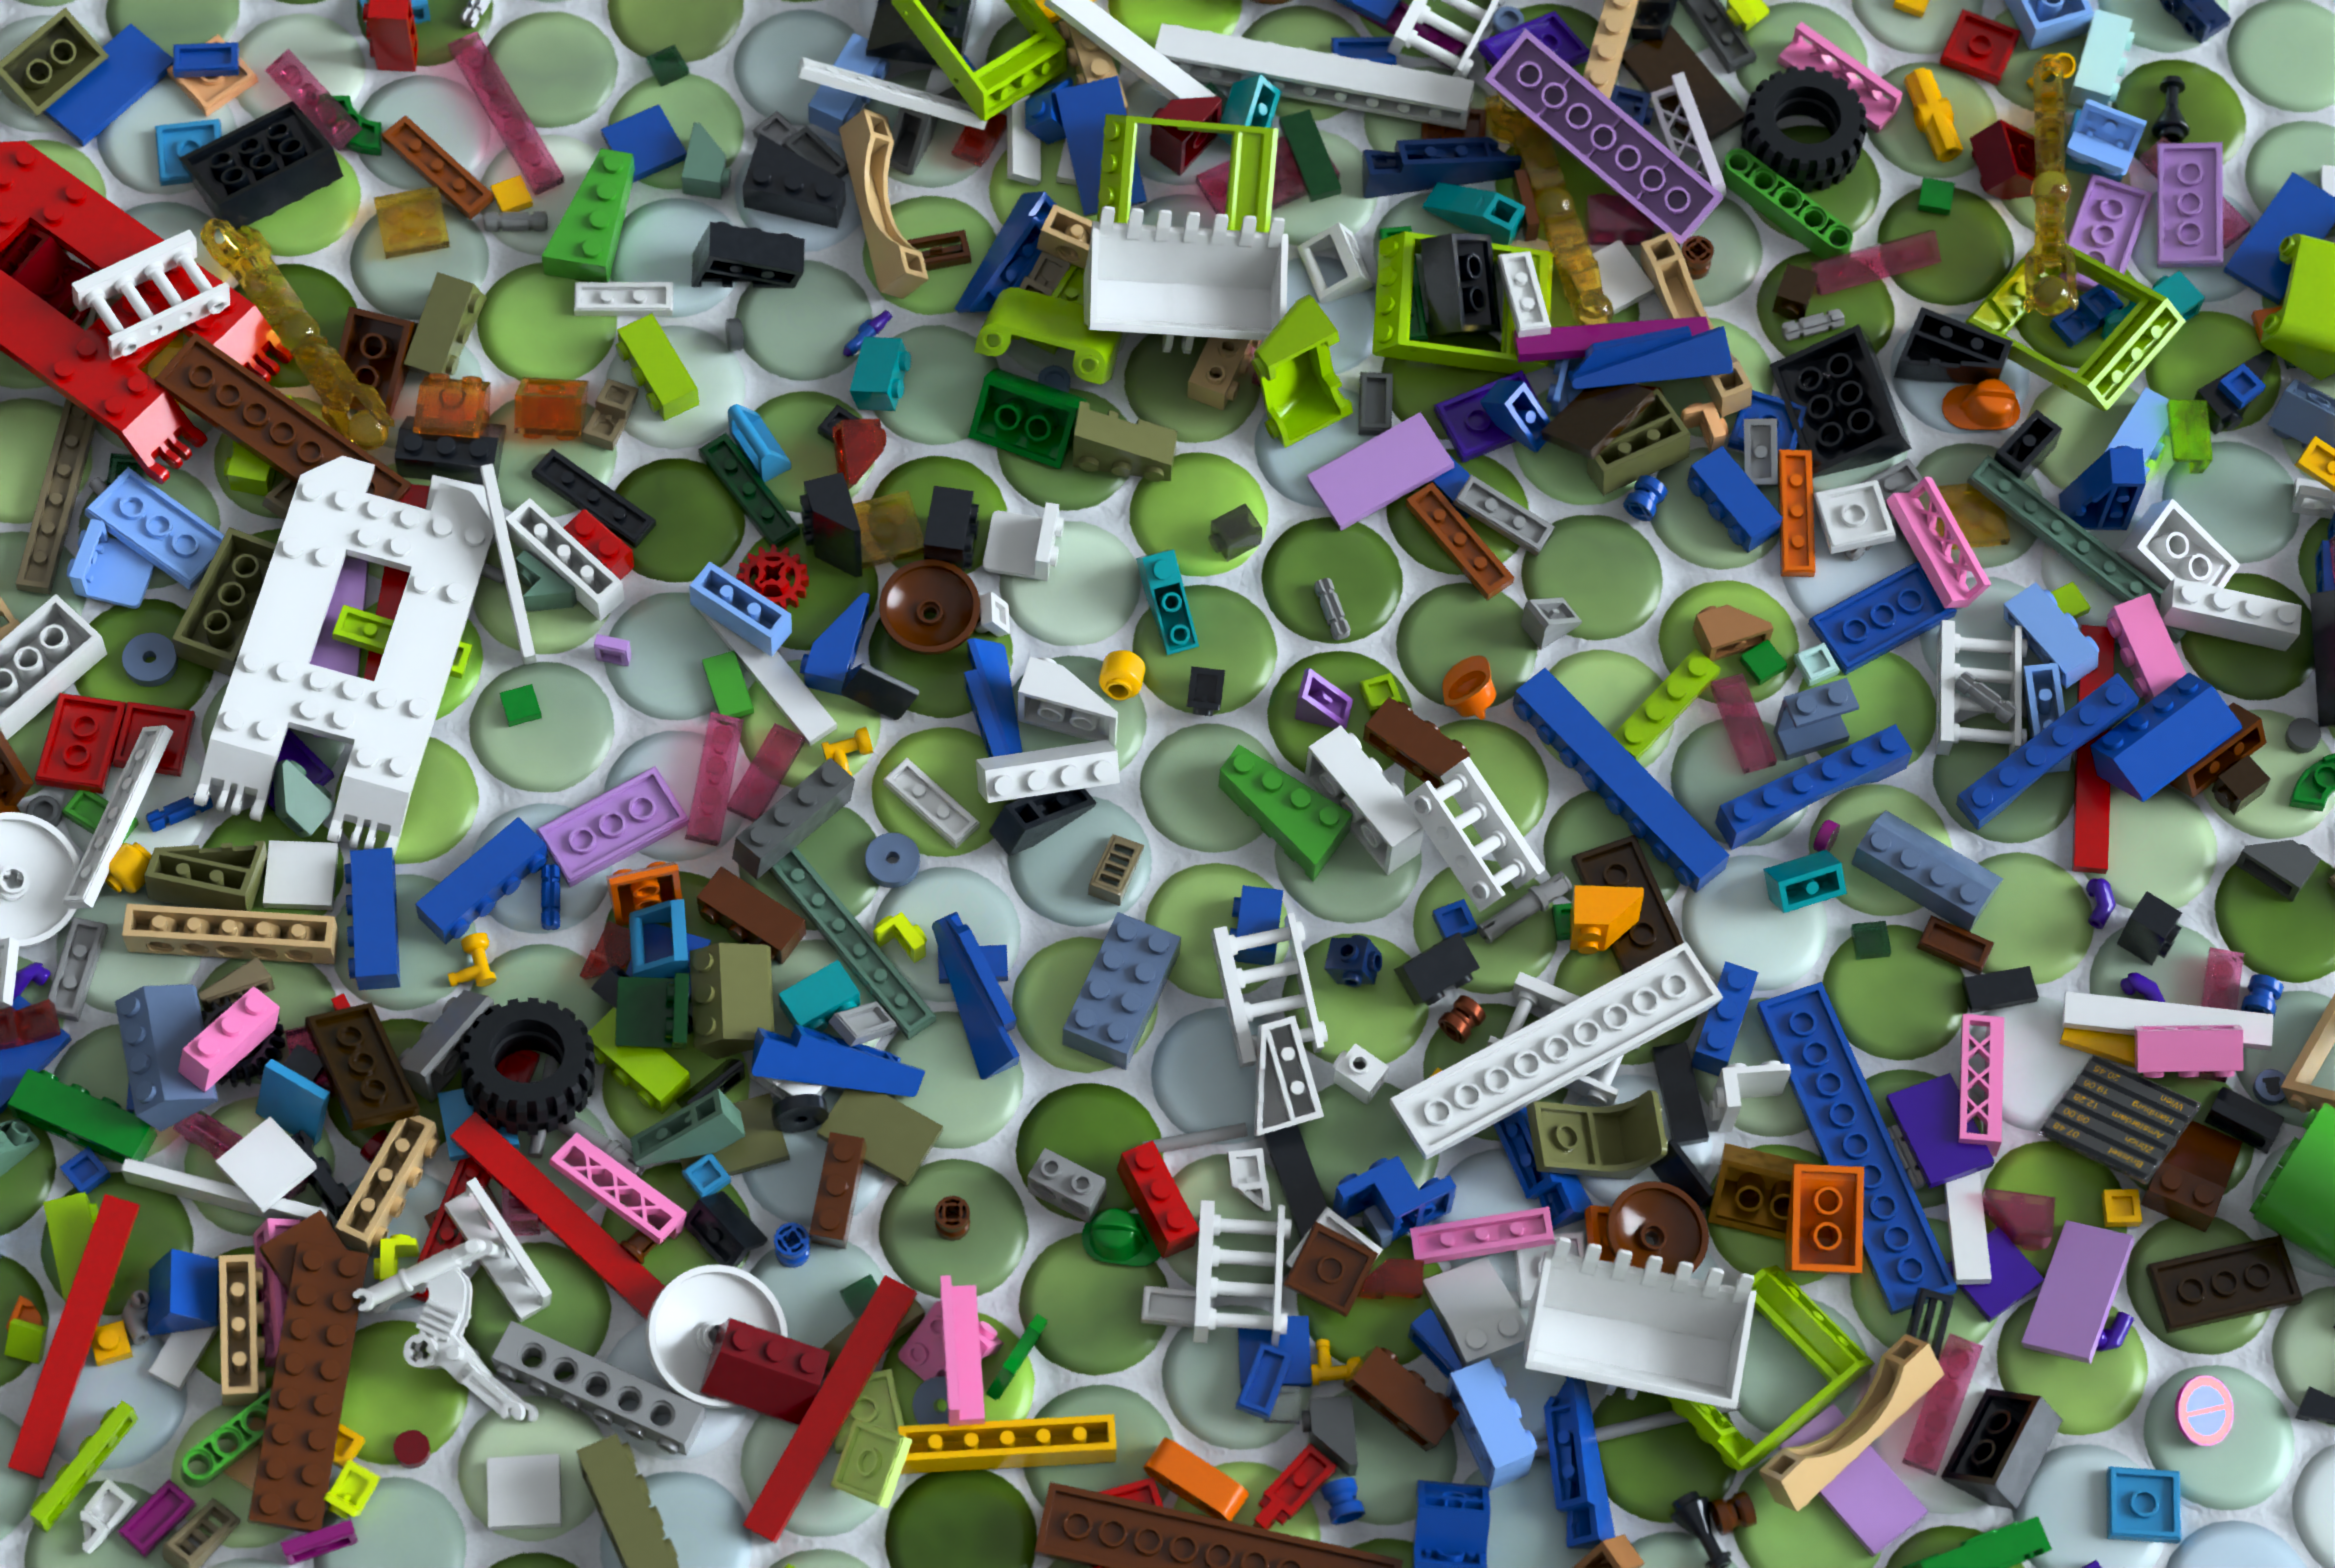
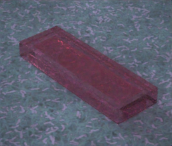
M1743 673L1712 681L1710 685L1711 691L1743 773L1746 774L1775 766L1777 762L1776 756Z
M774 723L729 800L727 810L752 822L762 816L804 745L805 737Z

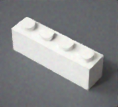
M531 498L505 518L509 538L520 549L526 550L575 587L576 599L599 621L603 620L625 600L622 581Z
M2174 577L2161 594L2159 613L2166 626L2286 651L2300 635L2302 605Z
M1108 740L976 759L978 792L987 803L1120 783L1118 752Z

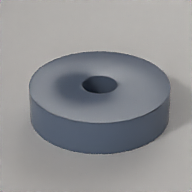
M144 633L134 637L126 645L122 654V663L131 681L140 686L155 687L166 683L173 677L178 667V657L173 643L167 637L158 633ZM148 657L156 658L151 663L145 662Z
M886 833L878 836L869 844L866 850L865 865L867 873L875 883L886 888H898L907 885L916 877L920 868L918 847L909 837L900 833ZM896 857L899 861L895 864H890L887 862V859Z
M946 1376L930 1378L923 1382L916 1390L913 1398V1413L920 1425L949 1423L948 1406L944 1412L940 1411L937 1407V1402L940 1398L944 1399L947 1403Z

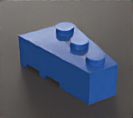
M2130 446L2109 448L2059 494L2060 510L2085 530H2127L2146 485L2143 448H2131Z

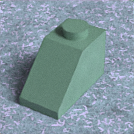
M694 122L681 176L683 194L721 199L724 187L729 188L732 169L727 168L726 155L700 123Z

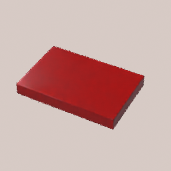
M59 693L35 775L36 785L104 794L127 706L126 702Z

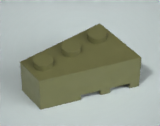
M437 272L404 361V365L410 371L446 383L450 375L455 374L459 364V356L487 300L475 284Z
M1658 387L1653 391L1655 400L1593 460L1587 458V473L1603 496L1637 481L1641 475L1653 474L1689 457L1690 432Z
M1080 401L1074 432L1073 467H1078L1087 472H1095L1097 470L1112 472L1121 477L1129 475L1145 477L1147 480L1154 482L1162 480L1171 481L1177 446L1176 430L1138 419L1137 423L1134 424L1118 419V412L1109 410L1107 415L1090 410V403Z
M254 841V845L232 846V843H221V847L199 849V845L154 848L144 875L148 899L192 908L251 911L266 871L267 851L265 841Z

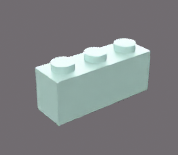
M2098 9L2095 10L2068 103L2084 107L2087 99L2106 106L2109 101L2115 103L2120 84L2114 82L2116 76L2122 77L2125 70L2127 58L2122 57L2124 50L2130 51L2135 33L2129 32L2133 19Z

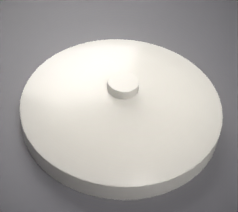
M0 813V940L11 937L20 942L19 949L34 947L50 940L70 921L76 909H70L63 904V899L80 865L74 847L62 832L47 821L25 813Z
M706 1265L682 1273L664 1287L650 1309L646 1323L645 1339L651 1365L657 1376L670 1391L706 1408L719 1409L737 1406L699 1392L719 1325L727 1319L732 1318L788 1337L787 1324L782 1308L765 1284L750 1273L735 1267Z

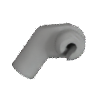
M145 1290L134 1291L122 1312L124 1325L133 1343L136 1345L143 1344L150 1338V1334L147 1332L144 1324L150 1302V1295Z

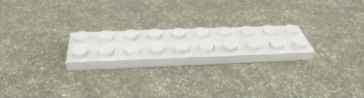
M1684 942L1390 1098L1389 1104L1426 1161L1525 1108L1531 1102L1544 1098L1718 1005L1722 1001L1723 996L1688 943Z

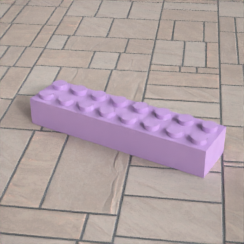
M1527 29L1523 31L1485 76V83L1664 234L1671 232L1679 247L1682 248L1686 239L1695 233L1723 200V195Z

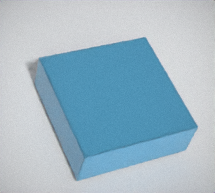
M712 1153L704 1155L682 1171V1176L699 1198L717 1193L731 1183V1177Z

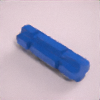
M194 793L193 798L190 799L187 796L163 807V811L159 812L156 809L146 815L148 825L153 832H157L166 828L165 824L167 823L173 825L195 816L198 810L201 813L213 807L211 796L209 795L207 805L204 807L194 804L196 794Z
M546 864L541 868V924L544 930H557L560 927V867L556 864Z

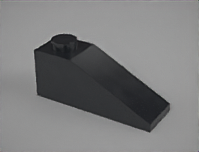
M2266 349L2244 362V364L2263 382L2277 354ZM2236 368L2198 389L2191 405L2215 435L2224 429L2230 431L2242 422V416L2251 403L2249 402L2239 409L2217 388L2220 380Z
M1085 788L1026 797L1005 805L989 832L1008 856H1011L1040 843L1094 808L1096 801Z

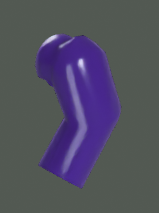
M2093 878L2087 883L2086 891L2089 892L2090 897H2095L2097 905L2089 917L2088 923L2097 929H2103L2115 908L2116 902L2111 884L2103 878Z
M34 962L17 971L13 1000L23 993L31 981L35 982L38 986H43L51 975L50 971L42 967L43 964Z
M2137 972L2129 973L2128 977L2123 978L2120 982L2123 992L2127 995L2139 992L2144 996L2145 1000L2166 1002L2157 984Z
M2118 1312L2111 1327L2103 1329L2096 1351L2102 1352L2119 1348L2123 1344L2134 1318L2127 1313Z

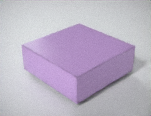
M600 634L596 635L594 649L598 661L629 666L632 656L630 641Z

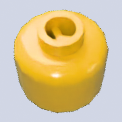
M1117 650L1110 652L1105 656L1100 671L1099 684L1101 689L1115 700H1126L1136 696L1142 687L1145 664L1138 655L1131 651Z
M134 842L132 845L122 843L109 863L110 871L105 882L117 893H120L122 890L128 893H136L145 884L144 875L152 855L137 842Z

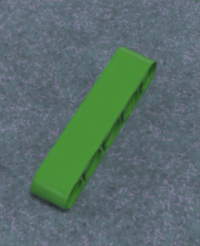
M1736 148L1726 154L1721 173L1727 188L1825 262L1831 265H1839L1847 260L1853 242V233L1848 226L1748 151ZM1782 205H1788L1791 208H1785ZM1807 224H1813L1816 227H1810ZM1832 243H1838V244H1840L1841 246H1836V245H1834V244H1832Z
M270 1390L184 1455L181 1465V1478L184 1483L193 1488L207 1485L261 1443L263 1429L253 1431L248 1428L246 1421L252 1417H257L265 1423ZM229 1439L236 1444L237 1448L231 1453H225L219 1450L217 1443L220 1440ZM193 1461H201L206 1464L208 1470L202 1475H195L189 1471L188 1465Z

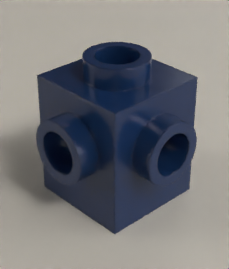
M1353 935L1351 938H1331L1324 969L1337 984H1344L1349 987H1360L1361 984L1375 985L1377 972L1382 968V954L1371 940L1361 935Z

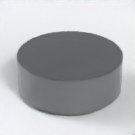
M739 318L726 319L725 328L728 350L741 351L744 344L741 320Z
M2308 718L2293 720L2285 733L2288 746L2299 753H2308L2314 750L2321 738L2319 726Z
M38 796L27 805L26 814L41 818L54 827H57L61 822V808L53 797Z

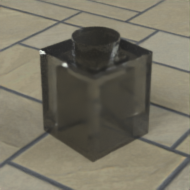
M1245 503L1212 520L1208 538L1216 553L1221 552L1228 562L1260 545L1263 528Z

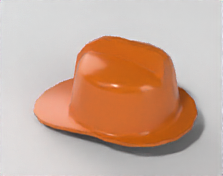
M1986 379L1978 384L1957 386L1946 394L1942 403V411L1948 422L1959 429L1966 430L2008 429L2017 422L2021 410L2015 391H2012L2006 383L1997 379Z
M1478 655L1463 659L1449 670L1443 680L1442 689L1446 706L1452 707L1462 717L1476 715L1480 720L1485 719L1486 709L1496 698V690L1491 680L1490 664L1486 657Z

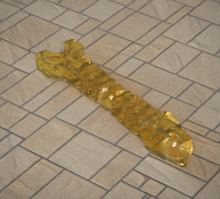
M2047 58L2036 62L2033 68L2036 178L2033 180L2030 194L2036 205L2035 244L2033 251L2028 252L2025 256L2026 294L2024 308L2027 313L2035 309L2041 315L2053 317L2062 314L2069 307L2076 310L2079 301L2077 296L2075 253L2072 249H2067L2066 204L2069 201L2072 188L2066 177L2067 153L2065 151L2067 147L2068 104L2064 84V70L2060 60ZM2052 70L2056 73V79L2053 82H2044L2041 79V75L2045 71ZM2060 266L2061 272L2067 273V282L2057 276H2046L2036 282V276L2044 273L2045 267L2052 269Z
M1500 95L1486 97V119L1492 136L1501 143L1510 145L1515 155L1518 154L1522 158L1520 169H1526L1528 172L1540 222L1544 224L1546 239L1550 251L1553 253V259L1561 278L1566 300L1572 308L1574 321L1578 326L1610 323L1614 315L1613 305L1607 295L1603 294L1597 260L1595 261L1582 224L1577 216L1574 199L1566 190L1563 173L1550 137L1519 110L1506 106Z
M217 218L206 222L200 234L202 243L210 255L235 277L264 318L272 322L271 327L279 331V339L282 346L295 357L298 367L319 395L324 405L321 413L325 421L331 428L364 451L376 450L383 446L389 436V427H395L393 418L386 412L384 402L374 386L358 381L333 346L327 345V338L320 336V328L317 321L309 315L307 310H304L302 301L272 260L271 247L260 231L248 226H241L236 230L228 221ZM218 228L225 238L222 244H217L214 238V233ZM356 396L366 410H360L349 419L347 413L353 397Z

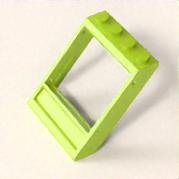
M891 0L892 5L982 121L990 119L1067 70L1066 42L1034 0H1005L1032 37L975 72L971 70L919 0Z
M1106 114L1097 221L1100 220L1102 207L1110 206L1115 208L1114 223H1128L1131 208L1138 123L1177 126V130L1232 134L1225 211L1229 219L1227 230L1241 231L1243 217L1255 216L1257 219L1255 232L1269 233L1278 128Z
M1404 231L1379 241L1372 353L1375 356L1514 374L1523 370L1524 374L1548 367V360L1518 362L1513 342V331L1516 328L1505 288L1503 293L1500 352L1409 340L1414 253L1421 254V239L1435 237V235ZM1492 243L1494 264L1497 265L1498 255L1530 251L1550 321L1553 253L1545 250Z
M2049 234L2042 235L1965 321L1968 325L2013 341L2008 356L2009 360L2102 411H2107L2186 322L2167 297ZM2066 267L2137 304L2076 373L2006 336Z
M1778 1265L1762 1268L1753 1275L1754 1283L1751 1290L1756 1291L1754 1307L1829 1383L1757 1445L1749 1438L1746 1439L1713 1405L1665 1396L1672 1403L1673 1410L1682 1418L1688 1419L1696 1428L1697 1435L1706 1443L1712 1444L1721 1453L1723 1462L1737 1471L1745 1470L1758 1464L1875 1364Z

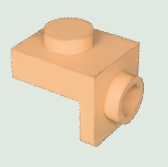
M1714 402L1705 404L1693 403L1682 410L1681 421L1687 429L1700 427L1710 453L1724 446L1725 438L1728 437V426L1725 419L1719 417Z

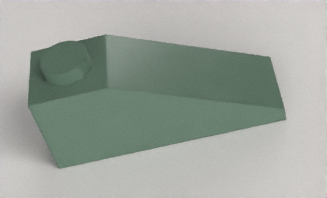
M716 1089L631 1137L634 1163L637 1166L716 1153L745 1137L741 1111L719 1089Z

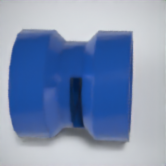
M1641 475L1634 485L1635 491L1628 494L1623 506L1634 518L1641 521H1650L1657 511L1656 505L1663 502L1668 491L1665 485L1658 479L1648 475Z
M2255 974L2251 976L2247 987L2250 993L2244 997L2241 1011L2274 1014L2275 1016L2277 1010L2275 1002L2282 995L2283 984L2268 975Z
M786 1223L777 1229L774 1235L777 1260L783 1266L789 1268L803 1265L810 1256L809 1234L807 1230L797 1223Z
M1353 1477L1340 1478L1321 1487L1324 1500L1329 1502L1331 1506L1328 1515L1330 1522L1334 1525L1349 1523L1365 1515L1363 1503L1356 1499L1358 1487Z

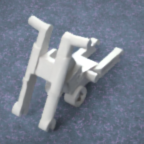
M472 1238L452 1249H445L407 1269L403 1267L399 1269V1273L367 1289H357L353 1293V1297L357 1299L366 1297V1302L359 1305L358 1310L367 1312L373 1309L374 1313L383 1314L392 1305L418 1292L422 1294L428 1288L429 1299H427V1304L424 1306L419 1322L415 1326L420 1329L419 1334L411 1336L403 1348L404 1358L407 1363L418 1368L433 1370L444 1368L456 1381L465 1385L501 1415L502 1419H509L512 1415L515 1420L521 1421L525 1417V1410L529 1412L528 1420L532 1422L537 1420L538 1409L536 1406L527 1403L496 1377L480 1359L478 1350L473 1349L462 1336L472 1316L470 1315L472 1284L462 1270L470 1267L471 1263L485 1256L496 1259L503 1258L506 1251L502 1245L483 1239Z

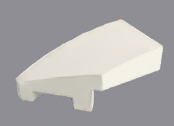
M1263 1148L1228 1151L1231 1187L1263 1211L1270 1212L1271 1203Z
M106 1479L87 1503L84 1511H80L84 1528L85 1542H82L83 1550L89 1554L119 1526L138 1503L109 1479Z

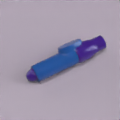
M885 310L877 317L865 321L859 327V333L844 346L843 355L848 357L856 354L861 349L864 337H874L887 322L893 318L891 313Z

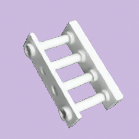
M1413 0L1387 52L1398 57L1404 46L1408 49L1412 46L1455 69L1453 76H1462L1466 79L1474 64V61L1469 58L1497 5L1499 4L1504 7L1507 0H1492L1488 10L1468 0H1440L1480 21L1481 23L1475 34L1431 12V8L1426 6L1428 0ZM1416 22L1421 25L1426 23L1468 45L1463 57L1460 58L1418 36V32L1413 29Z
M190 229L72 283L73 303L78 310L83 311L89 307H94L112 335L108 337L109 356L112 360L121 356H128L148 343L210 314H218L227 306H230V289L227 282L213 288L193 260L197 258L196 238ZM182 266L201 294L183 301L164 273L175 267ZM147 280H153L171 308L154 315L135 286ZM119 293L124 294L142 320L124 329L105 301Z
M1941 621L1937 632L1935 755H1949L1953 743L1958 744L1959 741L2009 744V756L2027 743V729L2022 728V658H2026L2027 639L2022 638V626L2015 625L2010 641L1961 637L1960 634L1955 633V621ZM1961 650L2009 654V671L1960 667V663H1955V653L1958 654ZM1964 672L1974 676L1976 682L2009 684L2008 702L2017 709L2015 715L2009 721V731L1966 728L1954 723V713L1958 714L1959 710L1987 712L1970 698L1960 697L1959 693H1955V683Z
M1467 757L1440 776L1445 783L1444 785L1435 789L1428 780L1405 796L1404 800L1479 912H1481L1506 895L1500 886L1510 881L1514 888L1518 889L1545 869L1470 757ZM1452 795L1464 812L1455 818L1443 802ZM1470 824L1473 825L1483 840L1475 846L1472 845L1462 830ZM1490 852L1502 868V870L1492 875L1482 860V857Z
M1294 912L1286 915L1284 928L1235 937L1234 934L1229 935L1227 926L1214 928L1210 934L1240 1068L1253 1066L1257 1061L1258 1037L1257 1035L1251 1036L1248 1023L1252 1022L1255 1017L1304 1008L1308 1028L1299 1029L1303 1043L1311 1041L1313 1052L1318 1053L1324 1048L1323 1042L1328 1041L1326 1025L1324 1021L1319 1022L1301 945V942L1305 941L1304 927L1302 921H1296ZM1289 941L1293 961L1244 971L1242 968H1236L1233 955H1238V951ZM1294 974L1297 976L1300 990L1298 995L1250 1004L1249 1001H1243L1241 989L1246 987L1245 984Z
M1519 972L1512 992V997L1517 998L1519 1003L1503 1038L1522 1029L1531 1008L1538 1007L1550 1014L1581 997ZM1490 1036L1487 1047L1501 1039ZM1624 1055L1605 1064L1598 1080L1585 1075L1564 1086V1088L1585 1096L1594 1105H1615L1619 1089L1612 1087L1611 1083Z
M1201 1200L1193 1342L1207 1343L1208 1330H1215L1216 1327L1272 1330L1271 1345L1278 1347L1280 1334H1287L1288 1313H1281L1284 1240H1290L1291 1219H1285V1205H1278L1277 1221L1275 1222L1221 1218V1215L1214 1214L1215 1201ZM1220 1232L1276 1236L1275 1253L1221 1250L1220 1246L1213 1245V1235L1220 1236ZM1219 1264L1274 1267V1284L1218 1281V1277H1211L1212 1267H1218ZM1217 1295L1273 1298V1315L1218 1313L1217 1309L1210 1308V1298L1217 1299Z

